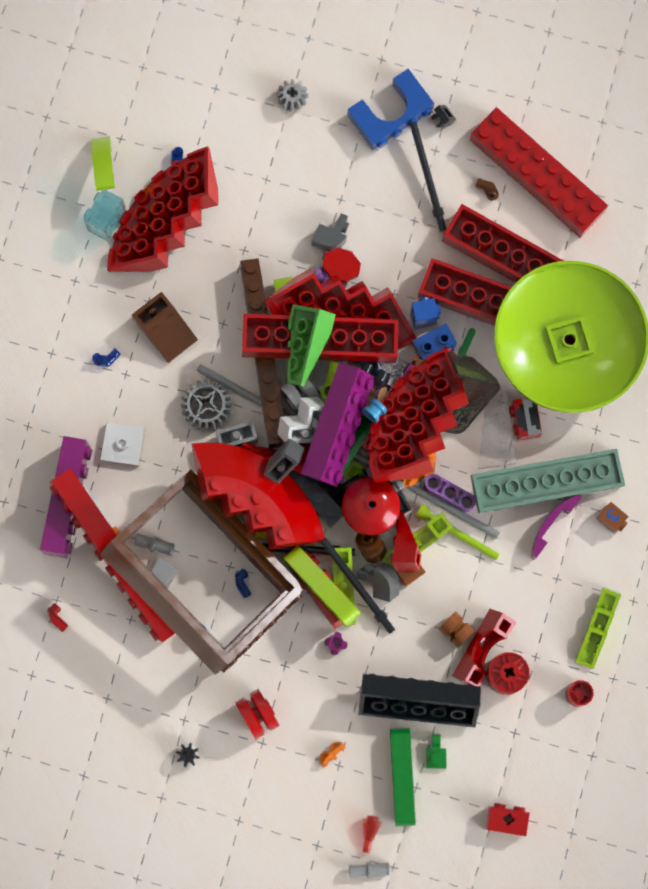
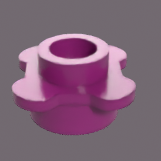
M335 632L334 636L325 639V645L330 648L332 655H337L340 650L346 649L348 646L347 642L342 639L340 632Z

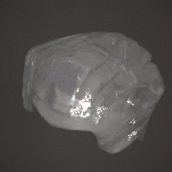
M398 356L396 363H379L382 370L391 374L390 377L400 378L408 368L409 363Z

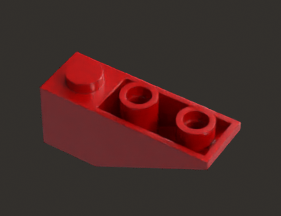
M400 512L399 519L396 521L397 534L393 537L394 552L390 555V562L393 564L396 572H419L422 554L404 513Z

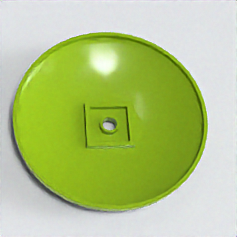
M559 261L532 270L509 290L503 299L496 317L494 328L495 350L499 364L507 379L518 392L533 403L546 409L563 413L589 412L605 407L620 398L639 377L648 355V321L638 297L617 275L605 268L587 262ZM570 335L575 339V343L568 345L565 343L564 338Z

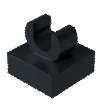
M446 105L437 106L434 109L436 114L431 116L432 120L440 118L437 128L451 125L456 121Z

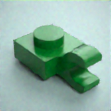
M432 734V748H426V768H447L446 748H440V734Z

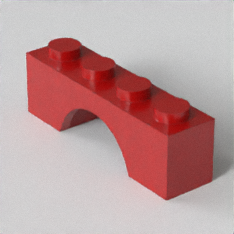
M490 608L452 676L465 685L481 686L487 675L485 660L488 652L497 642L507 639L516 622L504 613Z

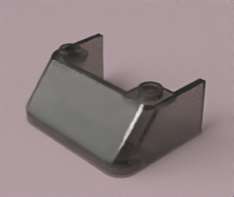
M448 352V358L456 376L460 377L459 379L469 404L452 411L457 426L444 432L460 434L470 426L498 393L500 384L497 378L475 358Z

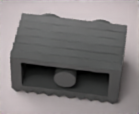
M288 439L271 456L264 475L279 484L300 463V458L305 450L304 447L292 439Z

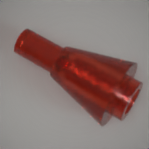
M367 815V818L362 819L365 839L362 852L370 853L372 841L382 823L378 821L379 818L376 816Z

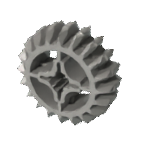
M204 379V385H201L198 380L196 388L191 384L190 388L192 391L185 390L188 397L182 396L181 398L186 403L180 404L181 408H186L182 411V415H188L185 418L186 422L192 420V427L198 423V430H201L202 426L205 425L206 431H209V425H212V428L215 430V423L217 422L222 426L223 422L221 419L228 420L225 413L231 414L232 412L226 408L232 406V402H228L231 399V395H225L228 392L227 388L220 391L222 388L221 383L215 387V380H212L211 384L208 385L207 379ZM203 391H211V392H212V393H209V395H207V396H205V397H202V396H200V395H197L198 393L203 392ZM217 395L222 400L221 411L213 404ZM192 400L196 401L199 405L196 415L191 411ZM210 401V408L204 409L202 403ZM207 413L216 415L211 419H201Z

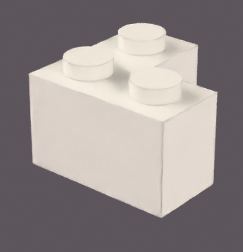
M318 397L300 398L297 416L280 417L278 435L284 442L292 439L298 444L311 443L325 403Z

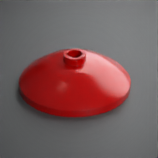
M373 477L359 479L349 486L343 496L342 513L344 519L354 531L368 536L382 534L388 531L399 517V496L396 490L386 481L375 483ZM369 502H374L376 504L375 508H370Z

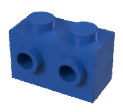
M423 297L418 299V302L412 303L410 314L414 330L437 324L438 319H440L441 310L439 303L436 304L434 298Z
M447 323L412 341V346L419 359L424 361L426 357L442 350L444 346L455 351L454 348L457 345Z

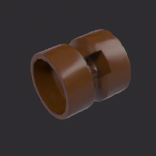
M360 533L356 535V546L367 562L377 563L385 557L387 549L380 535L368 536Z

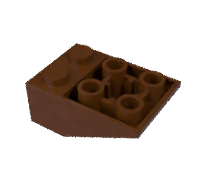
M162 292L131 315L133 321L168 363L198 341L197 337Z

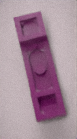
M577 495L566 500L546 518L537 532L531 554L533 560L538 557L548 542L542 539V537L562 510L569 515L582 496Z

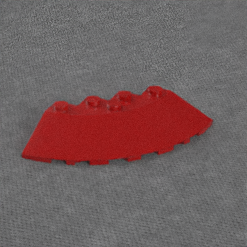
M208 146L188 153L187 157L180 161H173L171 163L172 166L165 171H159L151 178L152 182L144 190H140L134 197L135 201L129 210H125L119 221L120 227L117 233L114 232V243L108 255V272H152L168 268V251L185 247V230L202 226V210L218 206V186Z
M310 268L291 279L264 300L273 315H290L292 306L299 305L336 314L335 317L398 320V349L411 344L417 338L388 287L371 296L363 281L346 290L337 274L320 283L314 271Z
M447 348L431 354L425 358L424 362L410 368V372L403 378L400 377L391 387L392 390L386 399L382 400L381 403L385 406L387 412L379 417L377 423H372L370 442L368 444L370 470L375 483L412 479L433 471L428 455L445 449L440 433L456 427L457 424L452 411L469 404Z
M204 442L191 444L202 501L221 498L225 517L244 515L247 534L266 531L269 550L318 543L325 538L317 513L300 486L289 475L279 484L264 475L268 459L250 450L223 443Z

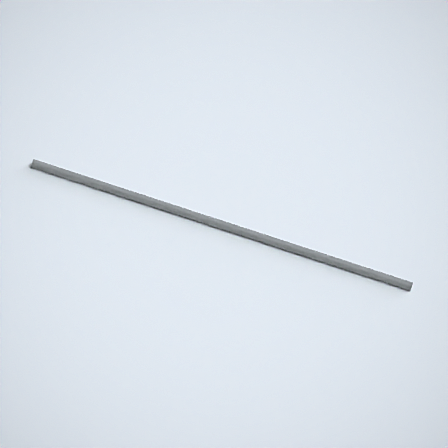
M201 364L198 366V372L262 407L260 397ZM283 411L284 416H292L289 413ZM357 452L353 459L369 467V458ZM417 485L406 487V489L497 539L499 531Z

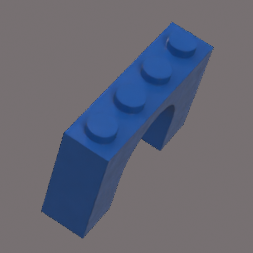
M409 68L394 77L392 83L406 104V111L399 119L394 121L379 119L373 114L363 99L347 109V116L372 150L377 147L378 149L382 148L387 144V140L392 137L397 138L402 134V130L407 127L410 128L409 123L417 121L421 117L426 118L433 112L434 102Z

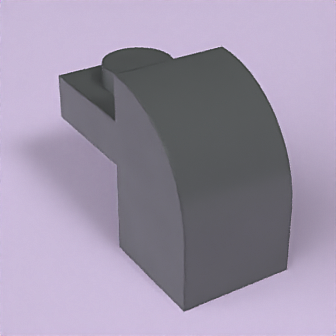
M341 213L334 229L319 223L311 245L324 251L341 248L347 241V236L342 233H346L349 227L348 216Z
M383 562L377 567L372 564H366L356 572L357 579L373 583V598L391 602L399 595V577L396 571L387 563Z

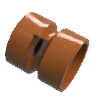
M456 611L438 629L446 637L450 636V641L457 648L475 631L470 624L463 623V618Z

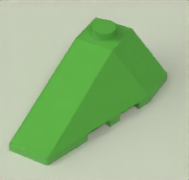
M299 305L292 306L288 322V330H291V340L288 341V348H291V357L288 359V383L304 387L331 334L336 314L316 308Z

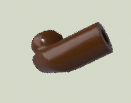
M480 178L477 179L475 187L484 189L490 201L496 200L499 194L495 184Z

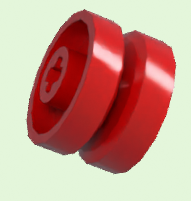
M259 689L250 693V699L254 706L251 707L245 698L235 702L256 740L265 734L260 724L264 721L270 731L280 726L274 716L275 712L268 700L264 699Z

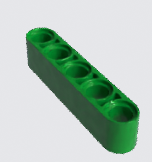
M410 728L390 729L395 826H415Z

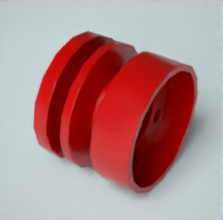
M504 652L497 655L488 664L486 669V680L489 686L495 692L502 695H511L522 690L530 677V670L526 660L521 655L513 652ZM504 669H512L511 674L513 675V677L509 676L508 678H506V672H504Z

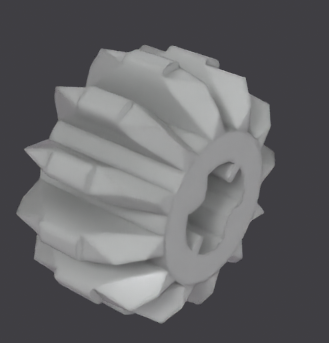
M292 79L291 84H289L285 80L284 86L280 85L278 87L280 91L276 94L280 98L278 104H283L284 110L290 107V111L293 112L294 107L300 110L301 105H306L305 99L308 98V94L305 92L307 88L306 86L301 87V81L295 84L294 79ZM291 93H294L293 98L290 97Z

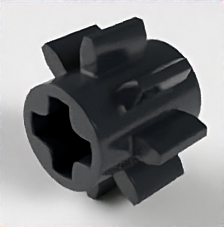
M192 743L186 748L181 744L182 751H176L181 757L177 762L183 760L184 767H187V764L190 762L195 766V758L200 759L195 753L199 748L193 750ZM188 749H190V753L193 754V758H189L188 761H186V757L183 756V753L187 752Z

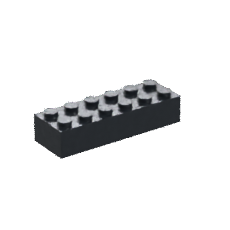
M363 674L358 715L475 728L480 709L481 686Z

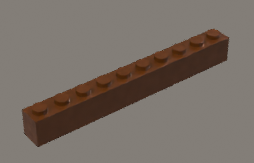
M259 258L240 261V272L247 314L268 315L264 302L265 294ZM254 358L268 448H280L285 443L278 435L280 417L284 416L275 359Z

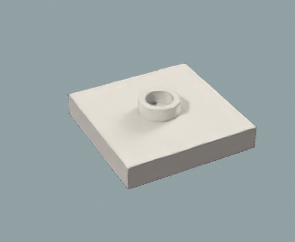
M106 423L100 460L139 466L145 428Z

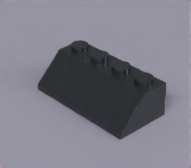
M293 470L288 474L300 486L310 500L317 515L330 529L344 517L342 513V499L345 492L341 488L342 484L340 482L335 487L316 481Z

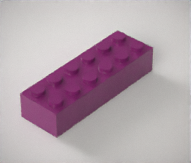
M338 363L301 474L335 487L338 486L343 476L344 465L349 459L350 447L355 441V432L361 423L362 409L366 407L369 391L374 385V376L358 367Z
M63 436L55 477L71 468L83 485V480L87 479L89 471L87 460H91L93 451L90 449L91 446L87 440ZM51 493L40 551L45 555L67 559L68 554H71L73 550L71 538L72 535L75 536L77 528L71 520L74 517L70 511L66 513L60 504L62 500L59 495L55 497Z

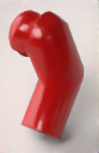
M54 603L51 607H48L47 613L51 623L63 632L69 625L57 615L61 608Z

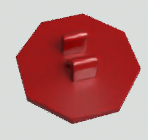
M335 248L324 254L322 268L330 278L337 274L341 282L347 283L359 276L361 263L352 251Z

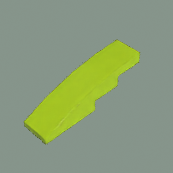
M605 587L602 588L577 654L576 663L594 669L615 615L614 612L621 593Z

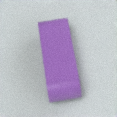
M430 474L426 477L424 489L427 492L465 513L470 512L474 508L476 501L471 493L437 474ZM436 480L438 487L430 488L428 481ZM452 489L455 496L452 498L447 497L445 490ZM462 499H469L472 505L464 507L461 502Z

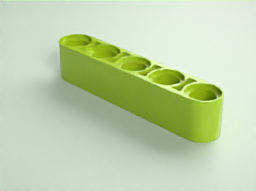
M296 546L283 558L286 564L345 627L361 614L356 606L299 546Z

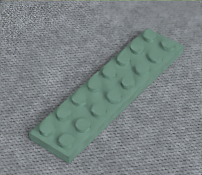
M617 449L470 475L478 514L625 486Z

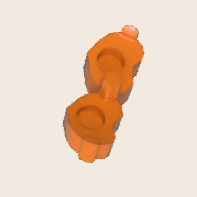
M342 742L332 743L329 751L321 753L319 758L320 765L325 768L332 758L336 760V755L343 751L346 746Z

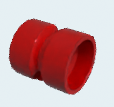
M578 680L569 684L565 691L567 702L575 707L589 704L594 696L592 686L584 680Z

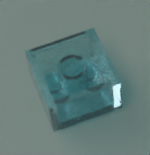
M102 190L100 193L97 192L93 199L94 204L92 208L86 210L83 218L89 232L108 241L126 208L121 197L107 190Z

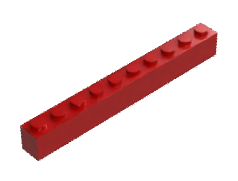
M68 468L50 480L51 486L49 489L55 497L59 495L62 500L60 503L66 513L70 511L74 517L71 519L77 529L81 527L85 533L82 535L88 545L92 544L96 549L94 554L99 561L103 560L106 563L105 570L110 577L115 576L118 581L116 583L121 593L126 592L129 597L127 599L128 603L133 609L137 608L140 613L138 617L144 625L148 624L151 629L149 633L152 638L163 643L176 634L100 555L117 535L72 469Z

